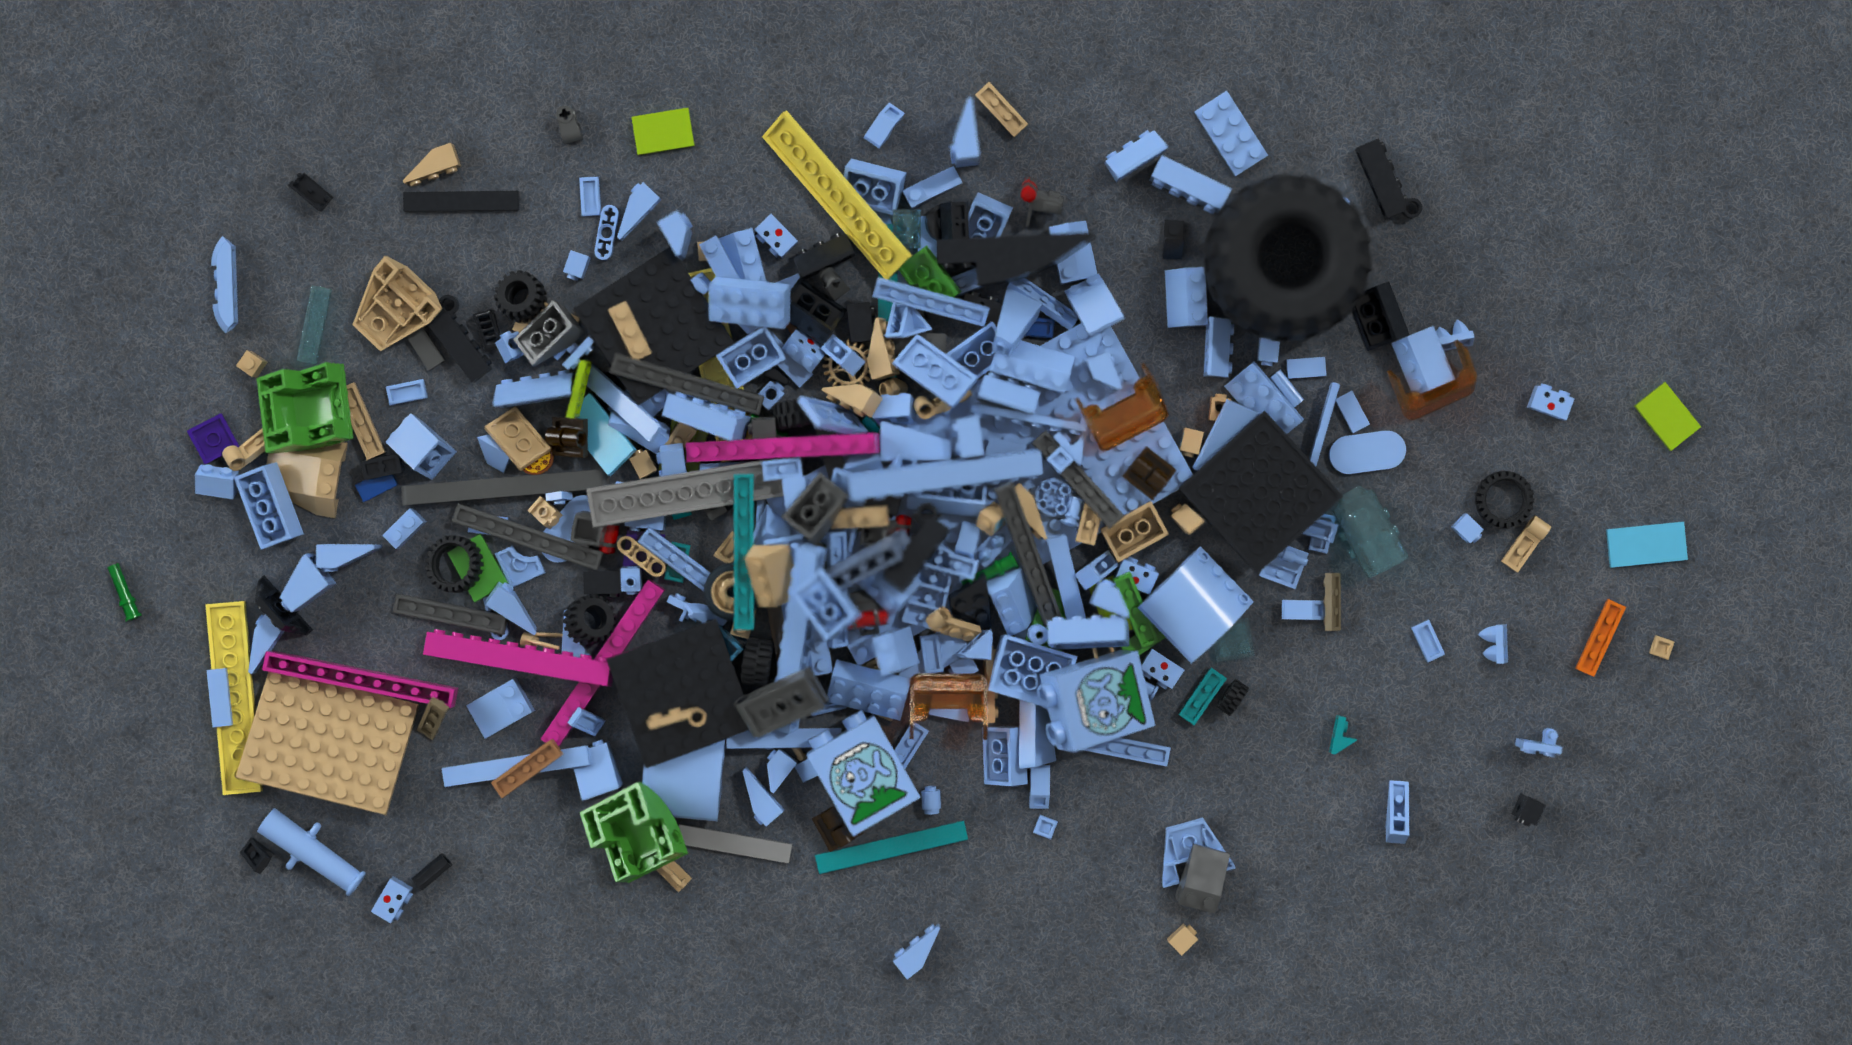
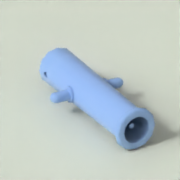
M274 808L261 823L257 832L290 853L291 858L286 863V869L291 870L297 861H302L345 890L346 895L350 896L359 886L366 872L358 871L316 839V834L321 828L320 823H315L310 831H305Z

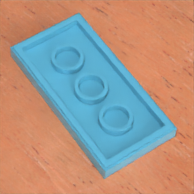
M588 393L583 399L578 418L588 419V451L606 474L612 476L637 449L626 435L608 425L610 415L592 393Z
M1684 522L1606 529L1610 568L1688 560Z

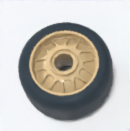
M734 562L722 564L714 569L708 576L704 586V598L708 608L716 616L729 621H734V597L728 595V588L734 586ZM754 594V611H755V610L757 609L758 605H757L756 597H755V594Z

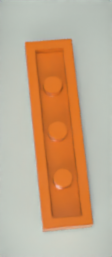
M1610 599L1606 600L1575 669L1592 677L1595 676L1626 609L1625 606Z

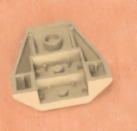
M384 256L372 271L353 326L377 349L382 351L431 323L442 310L436 293L407 266Z
M341 442L335 445L303 451L268 453L267 464L277 462L292 503L315 515L336 518L339 500L336 499L341 463L345 462L348 443Z

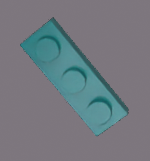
M1210 667L1178 715L1195 725L1227 678Z

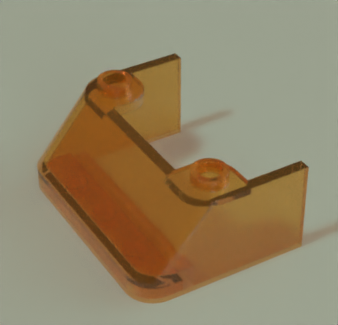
M1454 341L1463 365V369L1457 374V379L1424 394L1416 391L1405 394L1400 379L1391 370L1387 371L1402 413L1407 419H1419L1474 392L1477 374L1468 349L1460 341Z
M1144 363L1141 364L1145 377L1138 379L1134 384L1135 393L1101 410L1098 405H1088L1084 408L1080 399H1075L1084 421L1099 449L1102 451H1108L1164 422L1168 417V411L1158 385Z
M918 673L911 677L910 739H914V722L925 721L929 716V709H967V715L971 721L983 723V740H987L988 689L985 676L981 674Z

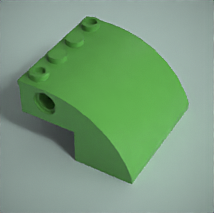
M325 362L302 371L282 369L256 378L266 453L310 450L353 439L344 364Z
M641 782L580 812L590 847L605 848L615 882L630 883L688 854L680 828L671 811L652 789Z

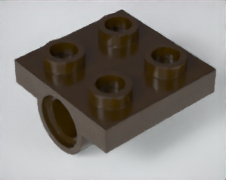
M552 417V427H549L545 434L546 443L552 446V455L588 457V419Z
M1146 446L1122 477L1153 501L1177 470Z
M835 805L812 818L830 852L845 846L864 834L861 831L852 836Z

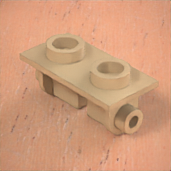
M675 861L657 869L678 892L692 879Z

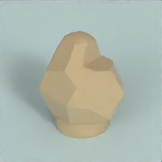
M895 377L882 382L879 386L880 395H899L900 393H906L908 390L907 384Z

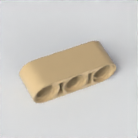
M624 536L618 540L617 547L619 551L649 574L659 577L665 573V562L640 545L634 538ZM624 539L631 541L632 546L629 550H624L621 546V542ZM639 551H644L647 554V559L643 562L639 561L636 557ZM655 562L660 563L663 567L660 573H655L652 570V565Z

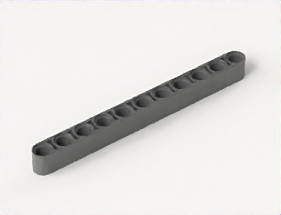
M603 469L401 486L402 505L534 495L559 491H581L587 488L610 485V478Z

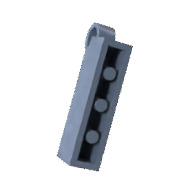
M904 529L899 530L889 538H885L828 567L826 573L843 590L901 560L903 556L901 548L910 542V538Z

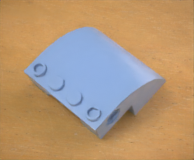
M1200 546L1166 580L1152 591L1138 609L1192 663L1209 649L1243 615L1254 601Z
M726 739L645 768L644 765L642 783L652 789L663 800L675 818L718 822Z

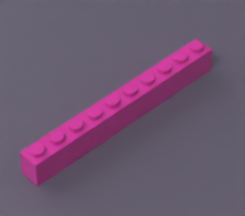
M879 433L686 443L687 462L880 453Z
M651 579L647 580L594 660L598 661L599 657L609 658L623 653L666 589ZM579 681L541 737V740L546 743L550 739H554L560 748L573 728L568 724V721L578 707L584 710L587 708L601 685Z
M434 629L433 633L427 632L423 655L612 687L613 677L606 658L599 657L598 661L591 660L592 656L580 654V658L573 657L572 652L562 651V654H556L555 649L543 648V651L536 650L537 646L525 645V648H520L518 643L507 641V644L503 645L500 644V640L490 638L488 642L481 641L482 637L470 635V639L463 638L464 634L452 632V636L445 635V631Z
M273 650L266 651L262 668L263 671L427 704L432 697L443 701L449 708L455 707L458 693L457 687Z

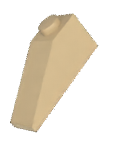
M1179 503L1171 510L1172 514L1170 517L1185 534H1190L1204 522L1185 503L1183 505Z

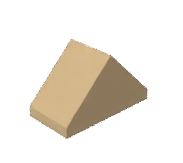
M733 531L714 553V556L724 563L734 562Z

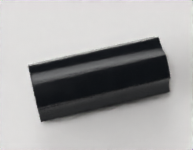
M441 853L417 873L412 880L420 890H424L448 870L452 863Z

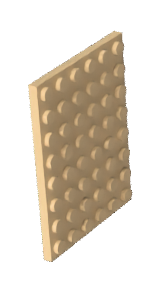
M268 672L236 778L387 815L419 704L372 692Z

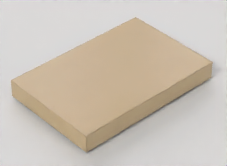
M516 406L485 426L487 433L520 471L551 451V447Z

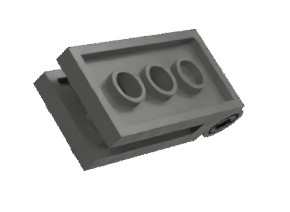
M809 666L753 691L751 695L742 696L734 702V706L752 736L760 737L824 709V703L829 698Z

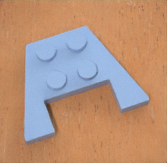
M1204 818L1166 827L1162 874L1163 888L1180 883L1175 865L1187 862L1193 843L1226 852ZM1230 857L1227 871L1235 869V865Z

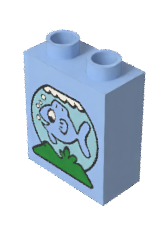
M1118 650L1098 656L1096 659L1092 658L1040 674L1042 685L1037 689L1038 699L1044 708H1048L1051 723L1047 724L1046 732L1050 743L1053 746H1057V749L1075 752L1155 726L1138 651Z
M862 710L842 721L846 730L833 737L829 729L809 739L808 741L813 749L807 752L808 759L852 836L920 798L917 789L874 714L866 718Z

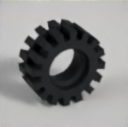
M1234 679L1220 698L1216 707L1230 716L1244 699L1249 687Z

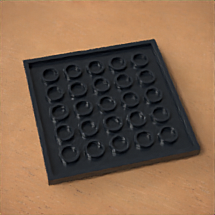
M668 247L573 308L610 366L612 365L615 353L631 357L608 312V309L626 301L652 354L640 359L642 361L688 374L734 344V341L721 322L709 321L708 302L702 293L694 288V284L690 281L692 278L671 247ZM617 375L637 405L642 404L665 389Z
M1265 410L1178 488L1256 574L1262 571L1343 497Z
M716 618L606 658L645 768L749 730L734 706V702L744 695ZM680 707V710L698 707L706 714V721L701 726H694L688 719L649 729L646 722L653 714L661 713V715L669 714V710ZM694 712L691 717L692 721L698 722L702 715L700 712Z

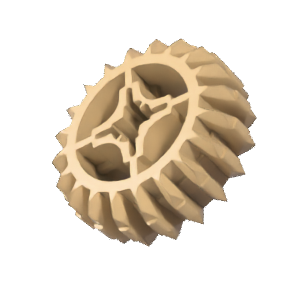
M846 340V345L853 351L858 352L865 361L864 371L858 379H856L855 375L849 374L840 365L833 368L834 360L831 357L823 358L825 361H829L828 364H823L822 367L829 368V371H825L824 375H831L827 379L828 382H831L833 379L835 380L833 387L837 386L838 383L841 384L840 386L858 383L865 386L862 380L870 381V378L866 376L867 373L870 374L867 363L868 357H866L869 349L863 352L864 344L857 348V342L850 346V340ZM843 371L848 373L850 382L840 380L836 377L835 373Z

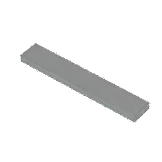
M679 824L684 843L687 846L789 863L792 849V844Z

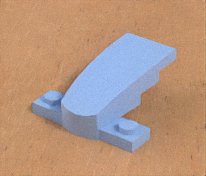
M940 545L916 576L922 585L906 604L902 622L930 629L926 623V617L938 608L945 607L952 574L974 580L979 561L955 555L950 548Z

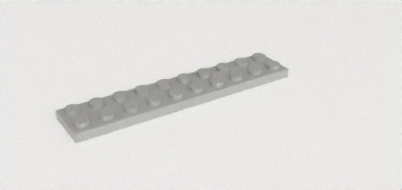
M778 458L587 488L593 527L734 504V474H753V501L784 496L782 479L763 481L761 461L778 460Z

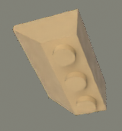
M1151 501L1124 515L1110 530L1107 526L1100 528L1108 547L1118 562L1169 535Z
M753 545L745 560L758 607H778L789 602L788 590L792 582L791 571L794 567L789 545Z

